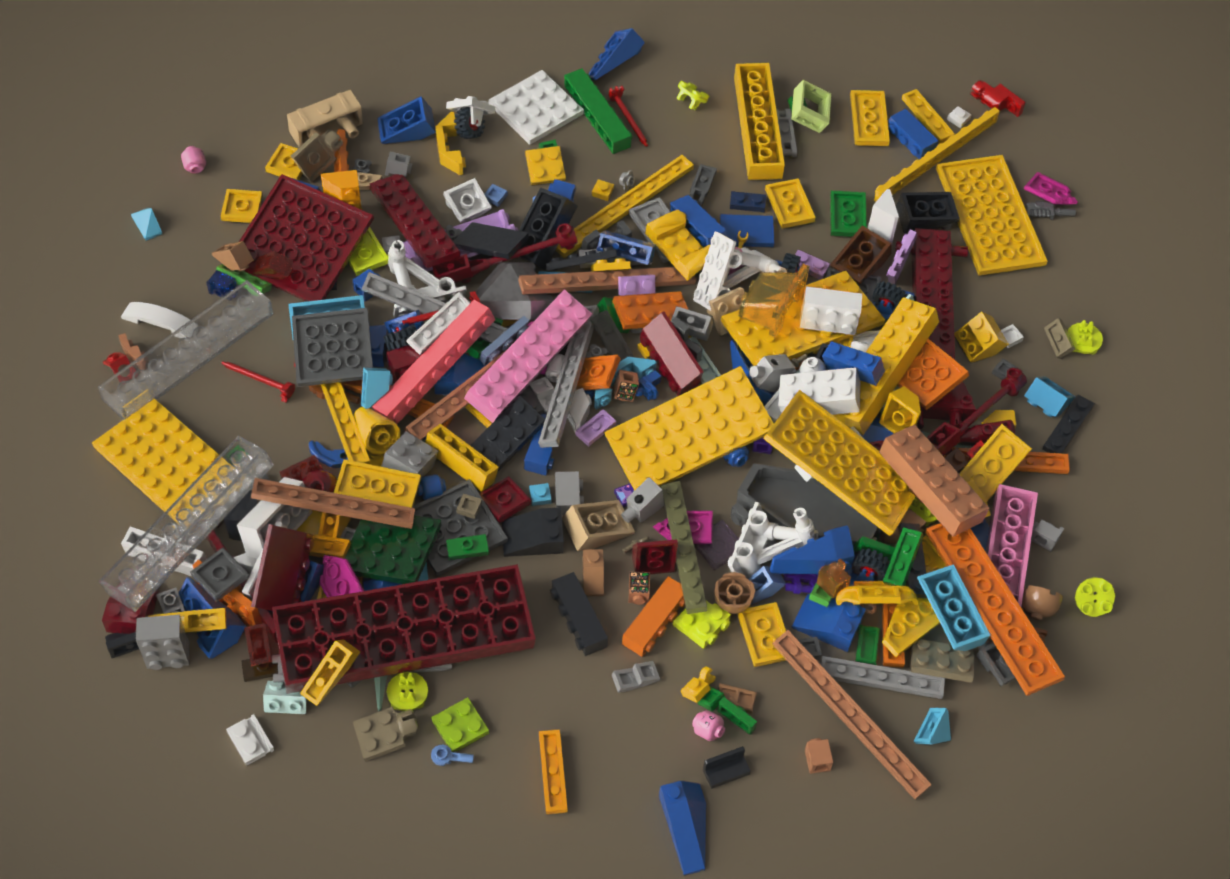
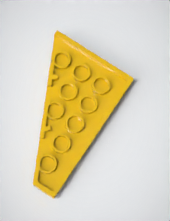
M924 536L922 538L926 573L947 567L930 539ZM917 598L918 605H914L913 601L902 605L896 604L882 641L895 657L899 656L940 624L928 598Z

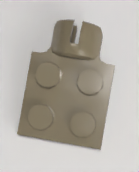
M328 129L322 136L315 133L291 155V158L311 183L336 160L334 156L335 151L343 145L342 139L339 141L340 136L331 129Z
M390 707L353 721L363 758L366 762L406 747L405 739L420 732L417 717L412 709L396 713L394 708Z

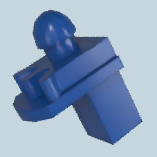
M654 370L638 380L639 386L635 396L644 395L648 401L658 398V391L654 386L661 382V375Z

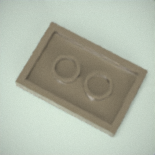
M919 639L912 645L911 672L972 683L974 678V648L968 651L954 650L951 644Z

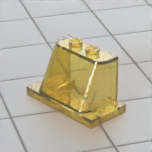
M802 264L797 273L761 272L756 280H752L748 293H744L738 317L770 329L768 337L776 339L783 327L785 314L793 302L798 303L805 291L810 266Z

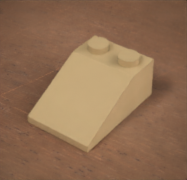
M619 500L572 505L562 517L577 551L595 549L635 533L631 522L627 523L621 516L625 510Z

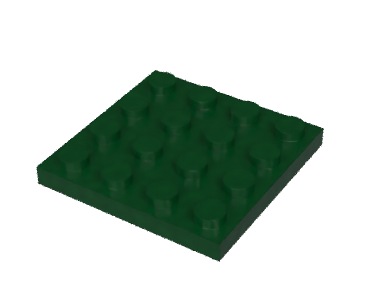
M414 515L413 526L410 529L361 519L344 559L349 561L355 575L358 577L399 584L418 582L442 526L441 520Z

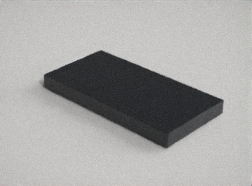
M472 222L453 242L460 250L510 259L530 237L527 232Z

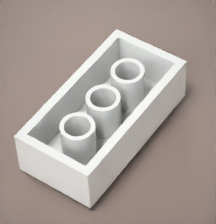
M856 368L780 375L779 408L781 413L798 390H801L832 415L860 412V378Z
M284 477L280 481V483L305 487L303 481ZM261 500L237 524L247 557L258 559L264 547L268 524L275 525L276 521H280L288 529L297 530L313 513L312 510Z

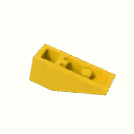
M336 640L300 694L318 706L349 670L360 651L345 640Z

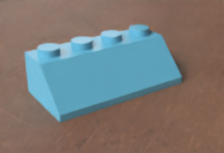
M363 295L288 304L292 338V316L365 308Z
M954 564L918 576V580L953 649L968 651L982 646L991 635Z

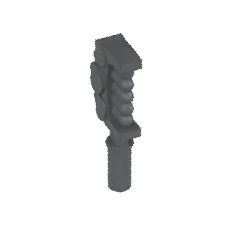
M1044 201L1027 203L1025 206L1029 218L1047 216L1050 217V220H1053L1055 215L1075 216L1076 214L1075 209H1054L1052 203H1045Z

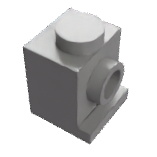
M390 151L385 175L388 176L391 173L406 177L407 173L411 174L413 165L410 163L411 156Z
M1041 520L1040 523L1036 521L1033 525L1031 541L1051 552L1060 539L1064 528L1060 527L1058 529L1053 524Z

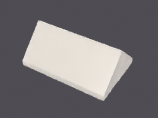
M886 189L873 205L868 229L892 243L899 216L890 189Z

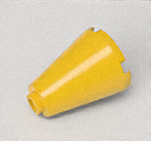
M360 407L355 411L353 417L366 449L372 454H384L400 438V428L391 419L370 408Z

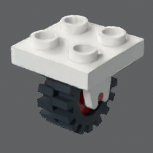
M468 96L467 99L455 98L454 101L447 102L446 109L458 113L455 114V118H457L454 120V123L457 124L455 129H458L456 131L457 134H460V137H464V139L480 137L484 132L482 129H485L483 125L485 120L482 118L484 115L495 114V106L489 105L487 101H479L473 96Z

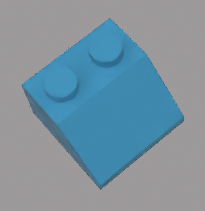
M1046 376L1036 377L1024 395L1028 398V403L1035 407L1040 406L1044 409L1043 413L1049 417L1060 416L1076 398V396Z

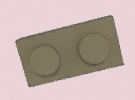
M1057 318L1044 327L1058 358L1061 359L1075 350L1074 344L1061 319Z

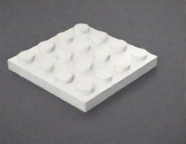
M543 70L489 99V105L495 106V111L529 145L584 114V109Z

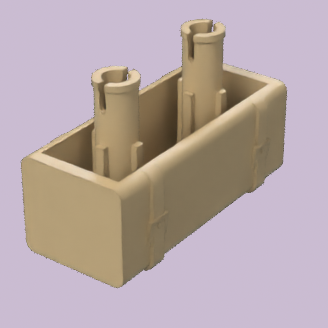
M351 90L337 93L335 96L307 107L296 109V111L287 114L289 132L298 147H301L315 133L322 136L328 129L335 132L338 129H342L348 133L350 138H355L359 135L356 127L363 124L361 105Z

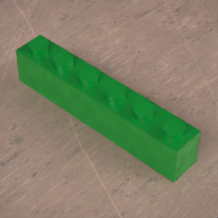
M583 68L565 74L564 87L574 101L584 109V115L612 154L630 148L631 140L633 139L631 131L626 129L623 120L618 118L614 108L608 104L606 97L602 96L599 92L598 86L594 85L591 81L590 75L586 74Z

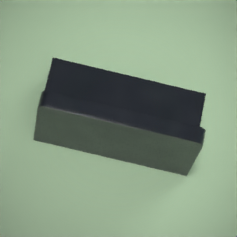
M136 632L131 634L113 633L105 636L111 658L139 649L136 642Z
M743 746L704 761L703 772L711 789L750 775L751 770L744 758L745 749Z

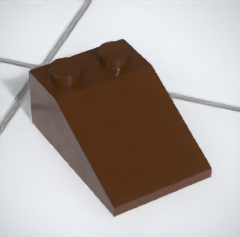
M861 226L830 266L839 272L847 271L855 282L861 284L878 270L892 254V243Z

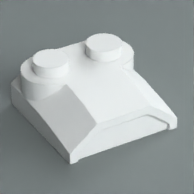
M475 178L443 193L446 205L452 209L460 223L478 218L492 208Z

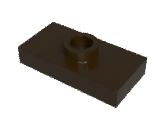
M272 655L241 660L244 682L273 677V674H278V663L272 662Z

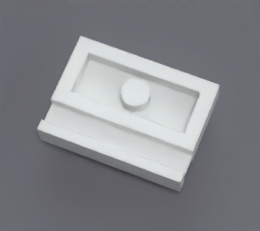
M254 714L250 718L244 719L226 729L246 766L266 756L265 754L274 751L271 742Z

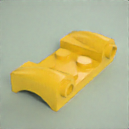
M674 210L648 223L645 234L688 281L696 273L703 270L710 245L703 248L685 228L687 220L685 213L680 210Z

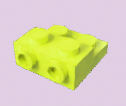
M707 600L706 612L687 614L685 608L673 621L674 627L703 649L708 644L712 645L718 638L720 631L724 632L731 623V614L720 608L716 603L712 605Z

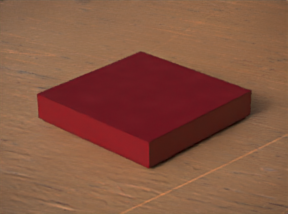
M509 476L480 493L483 501L499 523L532 504L531 499Z

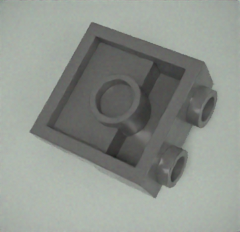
M987 642L979 647L980 651L976 656L986 671L992 672L1001 687L1016 679L994 642L991 644Z

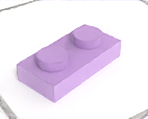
M797 250L795 255L801 257L799 267L809 269V275L820 280L823 279L830 267V263Z
M655 275L619 276V295L655 293Z
M603 409L577 429L575 435L589 447L602 437L604 432L616 426V420Z

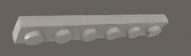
M822 656L821 666L835 681L942 699L944 696L945 678Z

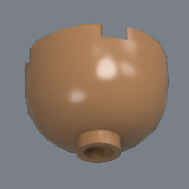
M731 572L724 574L715 585L714 597L716 604L731 614L744 612L750 607L754 599L755 588L753 582L745 578L746 576L742 573Z
M1028 585V588L1024 586L1022 607L1031 614V618L1043 620V617L1054 616L1059 611L1063 595L1056 592L1054 596L1050 593L1049 589Z

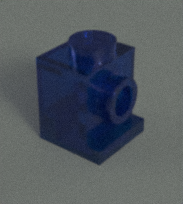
M218 270L206 282L208 292L211 295L215 293L219 297L230 299L235 296L238 290L235 278Z

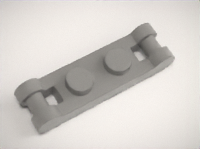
M776 109L783 157H797L791 110L784 109L779 111Z

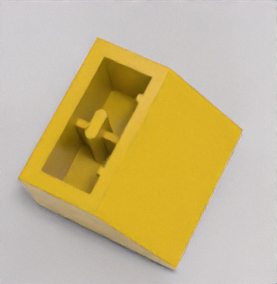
M982 311L954 333L970 362L995 356L1009 345L994 318Z

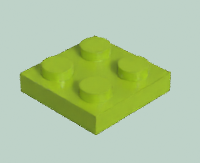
M468 697L431 717L432 722L452 752H457L489 734V729Z

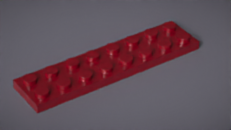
M394 174L369 183L372 193L426 268L460 257L459 249L404 175Z

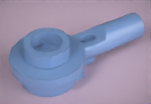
M438 745L432 749L431 759L435 764L444 766L450 764L451 761L473 763L474 755L452 752L448 746Z

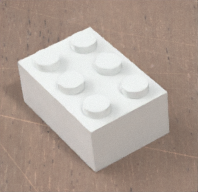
M806 286L801 308L800 328L855 335L861 314L862 294Z

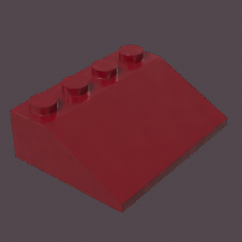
M268 524L251 607L272 611V607L301 602V591L304 590L306 584L304 579L305 572L310 565L308 558L314 546L312 534Z

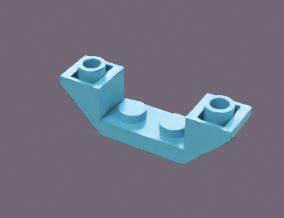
M635 357L623 359L619 362L610 387L614 385L619 370L635 372L638 374V379L656 370L657 362L651 359ZM611 388L596 389L594 408L596 410L610 403L612 399Z

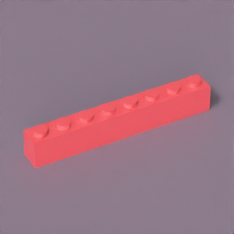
M473 300L390 387L389 391L372 406L374 411L398 424L496 320L491 310L487 306Z

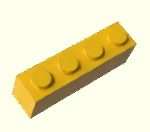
M442 424L437 425L427 433L425 443L438 450L437 459L466 481L470 479L478 490L483 492L495 482L499 467Z

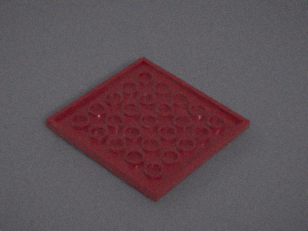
M281 174L239 241H244L254 260L243 271L269 282L272 286L306 302L325 300L373 222L374 216Z

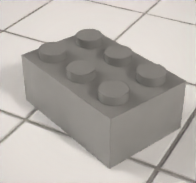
M180 614L137 618L136 642L147 669L159 670L163 667L181 668L189 665L190 643Z

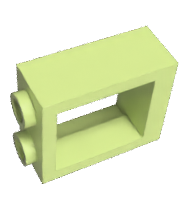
M802 80L794 89L791 120L820 133L830 121L831 93ZM804 98L818 104V113L803 106Z

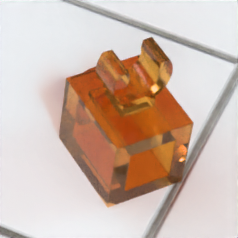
M841 558L838 560V563L833 562L829 565H824L818 572L819 575L816 583L831 598L836 597L842 589L848 587L851 576L844 570L846 563Z

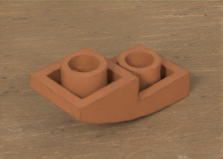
M126 333L118 335L127 358L138 369L145 371L144 363L148 362L145 352H140L138 345L134 346L132 339H127Z

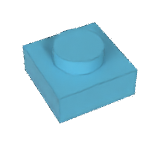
M548 483L529 486L532 506L551 504Z

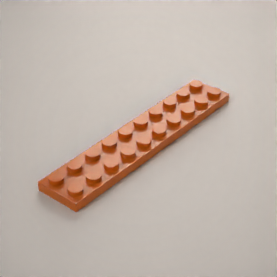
M941 523L927 528L926 534L945 565L950 566L954 564L991 635L992 641L1026 696L1063 681L1065 678L1064 674L971 528L954 537Z

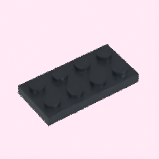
M519 396L470 446L497 465L499 471L543 427L545 418Z

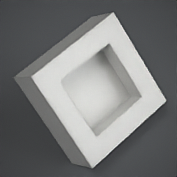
M957 106L948 115L947 120L962 128L970 120L971 114Z
M1013 324L1001 330L1009 343L1006 346L1007 348L1023 341L1024 336Z

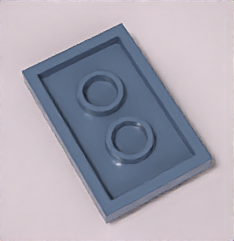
M525 315L481 352L480 361L484 365L494 360L502 350H507L512 345V342L516 338L518 339L528 328L529 320Z

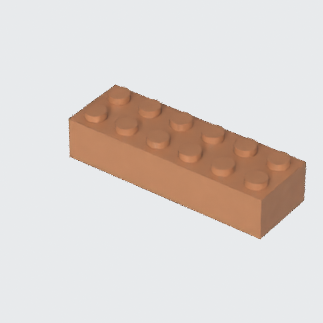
M915 424L885 438L879 453L952 537L983 522L990 508Z

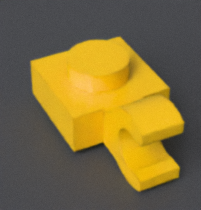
M705 666L701 670L698 679L693 677L682 688L681 693L683 697L698 703L711 690L709 684L713 683L716 679L714 675L710 674L713 670Z

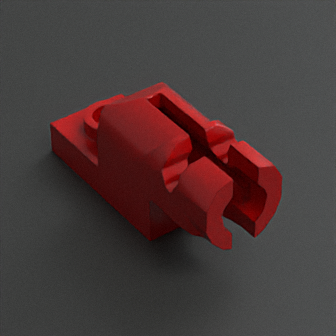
M982 80L977 81L973 85L972 90L974 91L970 95L977 100L981 99L980 102L993 109L996 107L1000 111L1006 108L1017 117L1023 113L1026 102L1001 83L995 88Z

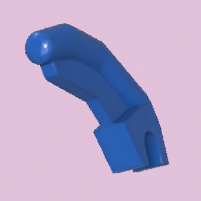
M312 440L309 442L310 453L318 462L331 468L342 467L344 460L342 457L346 456L344 449L331 451L326 450L317 441Z

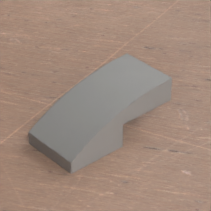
M654 661L636 663L633 668L615 670L612 673L618 693L644 687L660 680Z

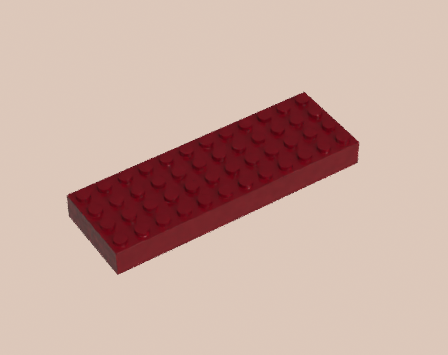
M518 564L272 607L286 694L303 690L336 640H345L360 651L349 670L336 685L532 649L536 640Z

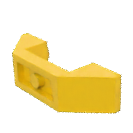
M450 112L435 126L440 164L458 175H463V168H466L465 157H461L460 150L449 151V145L445 146V143H448L447 137L457 136L455 129L457 124L454 123V120H456L454 112Z

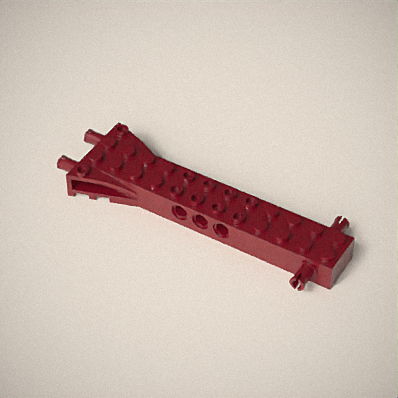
M915 228L914 231L917 232V238L910 251L912 255V288L916 297L914 301L936 308L939 323L928 339L955 360L952 256L967 258L968 246L952 245L951 231ZM896 241L895 252L900 250L902 246L901 241ZM963 381L928 410H925L920 405L921 414L917 422L918 429L924 427L923 418L950 420V424L954 426L964 421L976 411L972 401L973 398Z

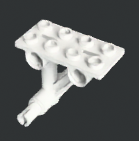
M714 232L693 300L711 311L710 300L730 292L729 288L761 271L769 276L774 275L779 279H783L786 275L782 272L787 273V270L779 266L777 261L756 250L751 251L743 247L741 248L743 252H740L739 249H735L736 241L719 232ZM740 265L745 266L728 276L730 268H737Z
M397 240V243L396 241L392 243L388 252V266L391 273L396 275L398 284L444 303L449 302L458 292L465 297L466 286L456 288L454 281L448 277L440 280L405 257L406 250L401 240ZM408 272L428 286L416 289L411 283ZM395 304L393 316L397 318L413 311Z
M755 502L753 508L749 511V518L746 524L742 527V534L735 543L733 555L729 557L728 567L731 572L742 573L746 576L745 578L749 579L761 569L760 564L772 560L774 556L788 549L804 546L807 544V540L811 538L814 540L819 539L818 531L815 530L812 520L807 517L806 510L804 508H797L794 511L796 528H791L769 522L760 503ZM776 539L784 540V541H781V542L775 544V543H776Z

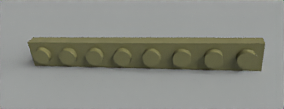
M680 481L665 483L661 485V489L663 490L671 539L678 540L676 563L687 614L706 612L707 604Z

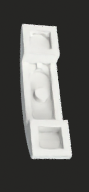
M143 302L129 303L121 316L122 319L137 324L143 321L171 330L172 335L187 340L190 339L197 327L195 322L177 312Z

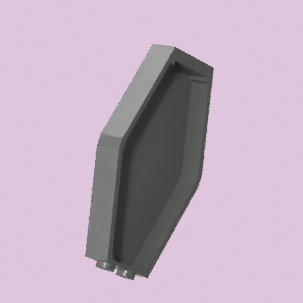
M754 463L738 489L736 503L738 502L743 508L750 511L755 502H759L768 521L777 523L779 526L796 528V519L793 513H795L794 511L797 508H804L807 517L812 520L815 530L818 531V538L823 537L824 532L846 525L850 530L852 545L863 536L877 541V534L881 535L883 532L818 480L813 478L806 482L799 472L794 469Z

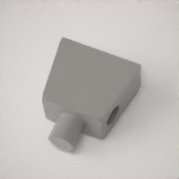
M786 354L764 356L756 366L750 368L749 376L759 389L775 392L780 387V375L791 374L795 366Z
M648 477L627 497L628 509L621 514L622 518L627 523L634 518L639 522L648 519L664 506L663 490Z

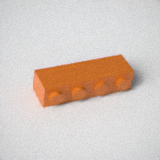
M669 576L666 578L623 634L622 645L641 657L653 649L656 638L663 636L667 628L666 625L669 622L672 623L678 614V609L685 606L682 587L679 582Z

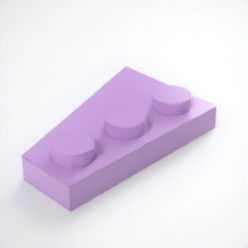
M910 230L908 234H904L901 241L902 246L900 250H897L894 262L889 267L886 276H888V282L891 284H896L917 238V232Z

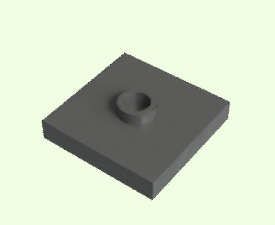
M224 547L190 571L191 576L216 602L250 577L249 573Z

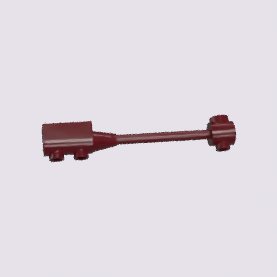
M567 223L559 225L557 231H555L557 237L521 248L510 259L557 244L560 245L561 249H573L575 244H578L573 226ZM464 254L458 258L432 266L434 276L439 280L448 277L454 283L460 281L468 283L475 275L488 269L490 266L510 259L493 257L490 259L469 260L467 254Z
M1018 368L1008 369L1007 376L1001 381V389L968 418L954 426L944 422L926 438L943 456L948 455L952 452V448L960 442L968 427L1006 394L1017 396L1019 394V390L1027 384L1026 376Z
M1012 420L974 425L966 430L960 439V443H973V445H976L981 440L985 444L1001 424L1015 434L1014 423ZM880 440L868 443H870L872 446H874L877 450L880 451L884 441Z

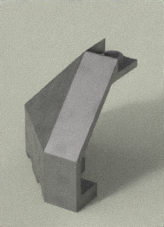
M501 262L475 291L481 304L487 306L493 316L499 319L519 320L525 315L528 320H535L554 300L547 293L522 295L518 279L521 275H537L533 262Z

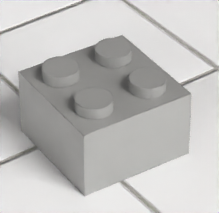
M406 431L385 452L381 467L419 474L423 477L434 467L438 450Z

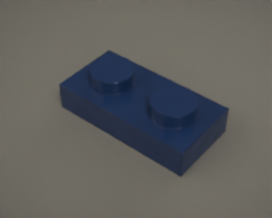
M731 191L730 209L765 212V194Z

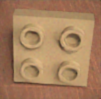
M739 287L710 300L711 311L707 309V313L713 316L719 335L722 336L728 333V330L721 322V316L748 307L744 289Z

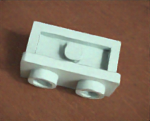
M267 681L263 694L264 712L306 714L307 698L300 694L301 691L286 694L284 682Z

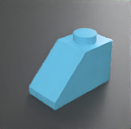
M363 368L362 407L369 409L389 391V385H392L393 380L389 370L384 368Z

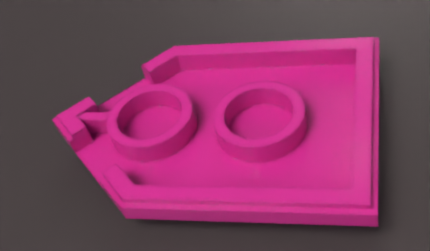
M1039 172L1024 186V190L1052 204L1073 205L1078 203L1075 197L1071 196L1068 186Z
M687 511L693 544H712L713 511ZM667 518L653 526L667 540H672Z
M328 555L323 556L324 570L323 575L320 576L319 584L326 597L364 591L347 559Z

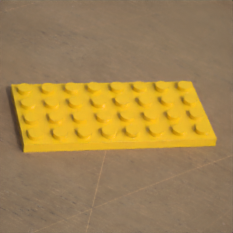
M1003 155L937 164L936 170L945 192L952 193L960 218L957 223L966 246H968V251L978 276L1046 266L1047 258Z
M847 271L721 316L722 324L753 366H756L764 356L786 354L792 360L793 358L819 350L822 343L829 345L831 341L837 343L855 336L800 328L801 308L806 286L862 294L861 314L855 335L884 325L885 319Z
M739 366L604 432L635 491L648 477L659 487L662 484L679 479L730 454L738 448H742L764 437L774 423L742 367Z
M798 390L763 438L889 536L894 533L916 497L908 490L910 487L882 457L879 450L801 390Z
M154 398L92 442L93 447L186 532H189L235 497L242 486L248 487L250 485L248 479Z

